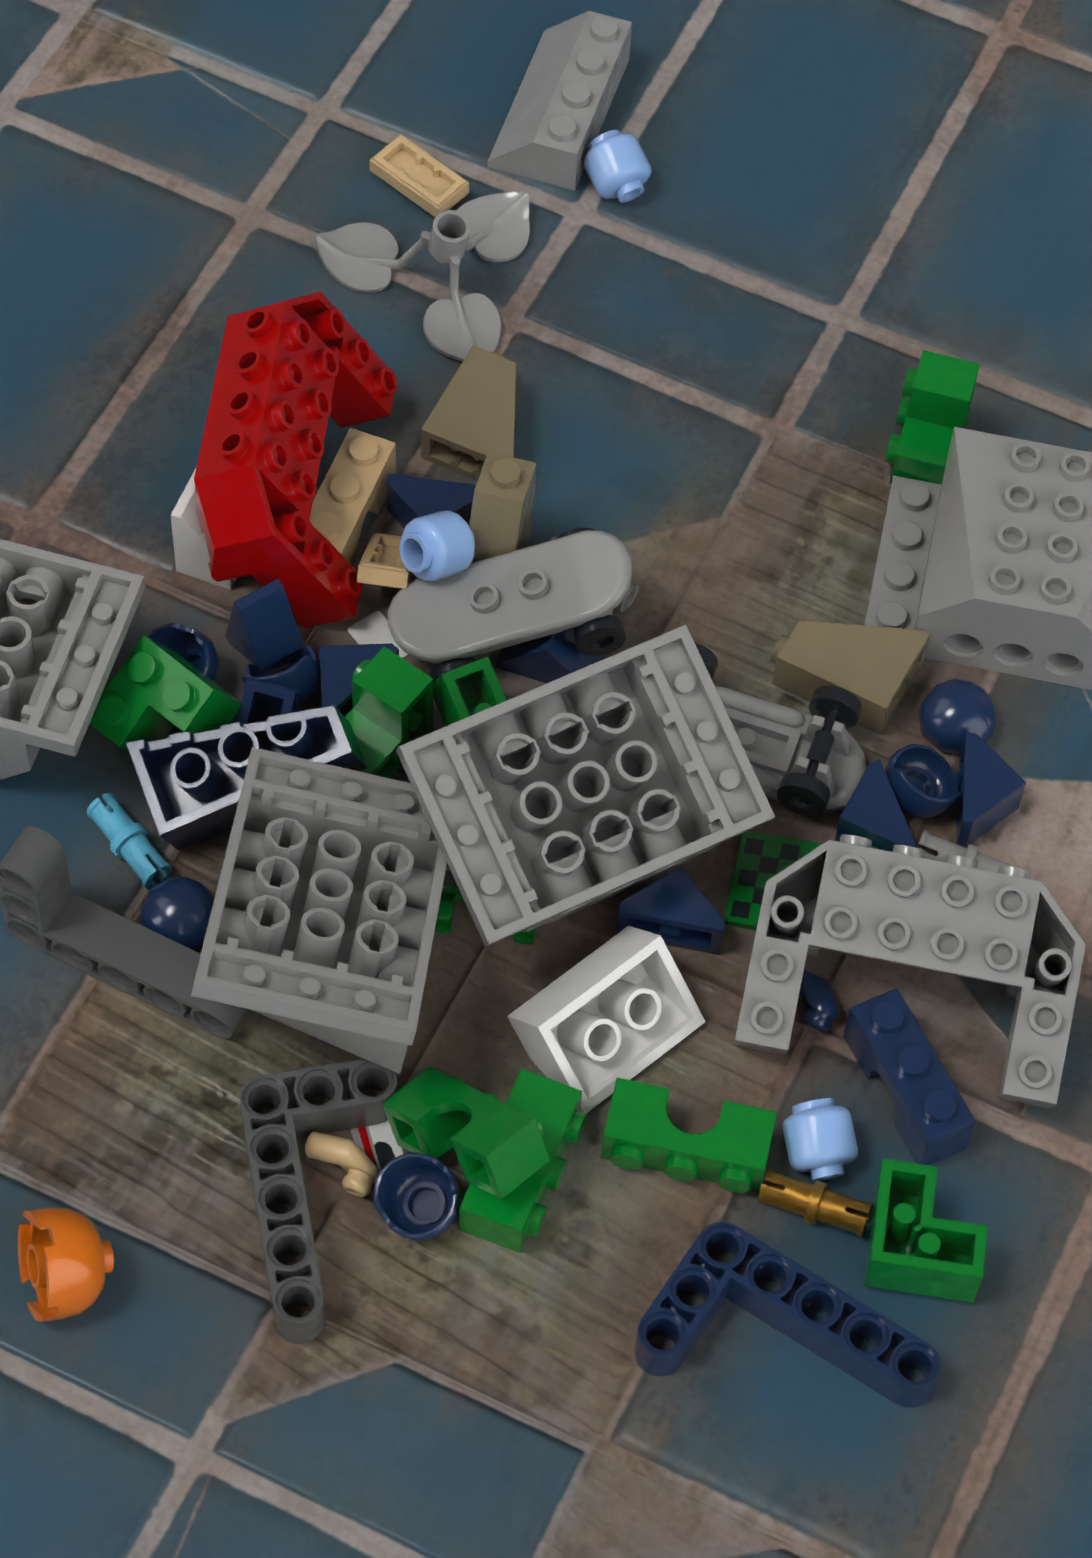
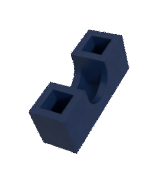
M898 988L850 1007L843 1037L867 1079L870 1080L880 1075L885 1081L895 1104L896 1118L894 1126L917 1164L930 1165L967 1149L976 1121Z

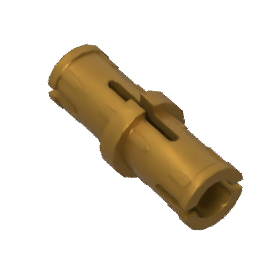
M772 1169L767 1170L764 1176L766 1183L761 1185L758 1196L759 1203H767L804 1216V1222L812 1225L820 1221L856 1233L858 1236H864L867 1229L865 1224L866 1221L869 1222L873 1203L864 1202L828 1190L827 1183L818 1180L813 1185L776 1173Z

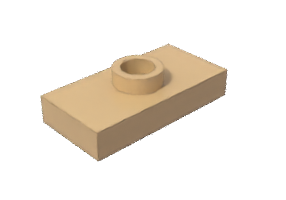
M402 134L369 160L372 173L434 217L443 211L450 210L469 194L468 181Z
M380 533L372 534L358 565V583L407 589L413 573L404 566L400 557L399 544L402 536Z

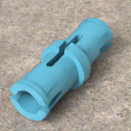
M105 793L102 795V798L107 803L106 806L103 805L99 798H96L89 805L86 813L110 841V851L117 859H124L142 881L143 886L148 890L157 885L152 879L154 876L159 883L169 878L173 868L149 841V831L141 823H135L114 794Z

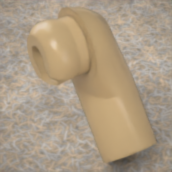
M312 1132L305 1144L307 1157L339 1165L347 1172L342 1181L343 1188L354 1196H367L371 1191L372 1183L376 1181V1176L378 1175L377 1166L353 1140L320 1132Z

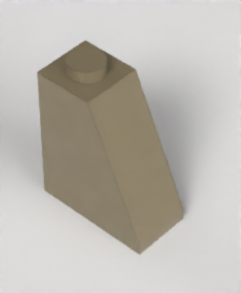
M476 346L471 347L421 428V458L478 481L488 451L514 457L515 362L508 360L497 352H488Z
M487 452L474 490L469 523L475 538L474 558L471 563L528 547L533 533L536 481L535 462Z
M799 620L791 635L788 637L782 634L772 651L770 662L775 664L772 684L809 702L814 691L819 687L834 686L845 689L855 695L862 704L857 724L881 735L924 661L930 634L918 629Z

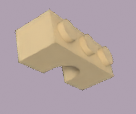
M350 428L313 500L309 521L353 566L359 554L360 533L368 511L376 514L379 513L387 496L388 473L396 474V443Z

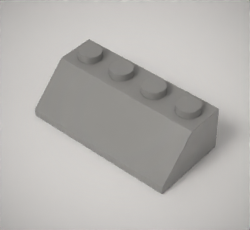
M587 11L544 30L488 159L489 168L573 191L576 190L584 170L583 160L588 152L587 146L598 136L628 64L632 22Z

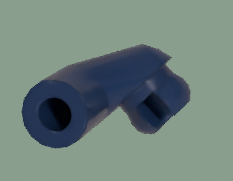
M804 969L799 996L806 999L810 1005L809 1010L804 1016L805 1022L820 1031H828L832 1027L834 1017L839 1018L841 1006L829 982Z

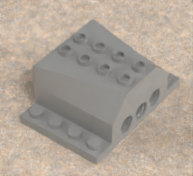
M954 427L941 484L893 476L864 625L918 629L929 633L930 636L925 654L927 659L1092 690V452Z
M0 539V780L31 771L40 748L76 757L146 588L144 576Z
M683 625L403 744L396 750L485 947L522 930L525 933L565 918L653 879L713 849L723 841L775 818L687 625Z
M252 747L191 996L253 1010L400 1074L408 1045L412 1046L417 1030L447 866L446 859L411 783Z

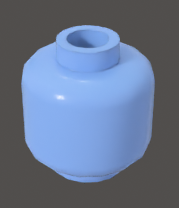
M611 130L599 135L587 146L588 152L583 160L584 168L600 197L604 199L618 198L621 203L637 198L644 192L643 184L651 175V165L635 136L628 133L621 134L619 130Z
M448 510L413 519L406 525L399 544V553L404 566L417 578L424 581H437L464 571L470 566L475 551V538L468 523L459 514Z
M833 1098L816 1099L792 1106L793 1114L787 1117L782 1124L788 1158L792 1169L803 1173L811 1172L813 1182H816V1180H830L845 1175L843 1165L852 1162L858 1155V1146L849 1110L835 1105Z

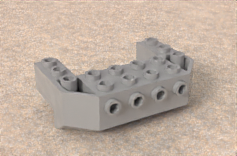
M842 834L840 842L834 840L826 841L766 881L735 1036V1046L787 1056L806 957L816 958L819 948L1005 985L1003 996L1016 998L997 1098L1049 1109L1057 1105L1086 944L1044 883L1030 879L1031 872L1029 870L1004 865L999 866L998 873L977 869L978 861L971 858L947 855L945 862L924 858V850L916 847L893 845V850L890 852L871 848L872 840Z

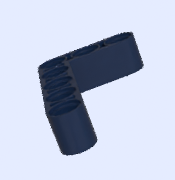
M728 1222L710 1224L700 1233L641 1318L637 1329L635 1359L640 1368L653 1376H667L674 1373L682 1365L726 1299L890 1401L903 1407H917L924 1404L931 1397L941 1369L940 1358L936 1350L927 1342L746 1231ZM722 1249L729 1252L734 1259L728 1262H717L708 1255V1252ZM761 1278H769L776 1281L781 1289L767 1292L761 1290L755 1281ZM684 1292H694L699 1294L704 1299V1302L697 1306H689L679 1300L678 1296ZM809 1307L819 1308L827 1314L828 1319L824 1321L810 1320L804 1315L802 1310ZM655 1335H663L670 1338L675 1345L667 1350H659L652 1347L648 1343V1339ZM855 1337L868 1338L875 1344L877 1349L872 1351L859 1350L852 1344L850 1339ZM904 1366L915 1367L923 1373L925 1379L910 1381L901 1375L899 1368Z

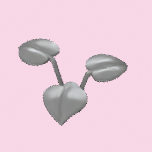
M528 192L496 193L470 200L461 205L456 211H443L435 217L431 232L423 231L420 239L399 259H396L399 248L395 237L386 228L373 223H353L330 232L317 233L316 247L324 267L337 282L356 292L374 293L382 291L389 286L392 274L391 269H402L425 246H428L430 254L436 261L442 264H449L451 300H437L428 307L423 318L424 334L431 346L441 354L463 362L472 346L488 352H495L501 334V320L496 306L487 296L481 293H471L460 298V259H462L466 251L474 248L480 258L489 262H508L520 256L528 244L530 235V197Z

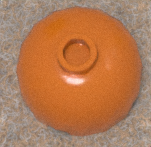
M40 1208L24 1211L22 1216L30 1221V1223L20 1224L18 1228V1262L22 1284L30 1280L38 1298V1301L27 1302L30 1313L38 1322L65 1319L82 1313L93 1305L102 1291L105 1273L113 1271L114 1255L109 1239H101L96 1226L84 1214L68 1208Z

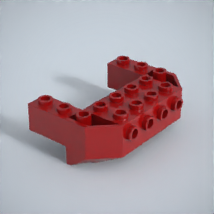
M321 291L227 317L194 477L197 514L201 533H204L210 557L208 565L211 577L216 582L251 575L262 587L279 579L284 587L294 618L304 628L355 618L358 598L362 591V583L357 582L358 570L309 521L313 498L317 491L316 482L320 461L324 453V439L328 417L330 416L341 428L388 417L391 413L393 396L397 390V377L393 370L386 366L370 348L368 342L355 331L340 310L336 309Z

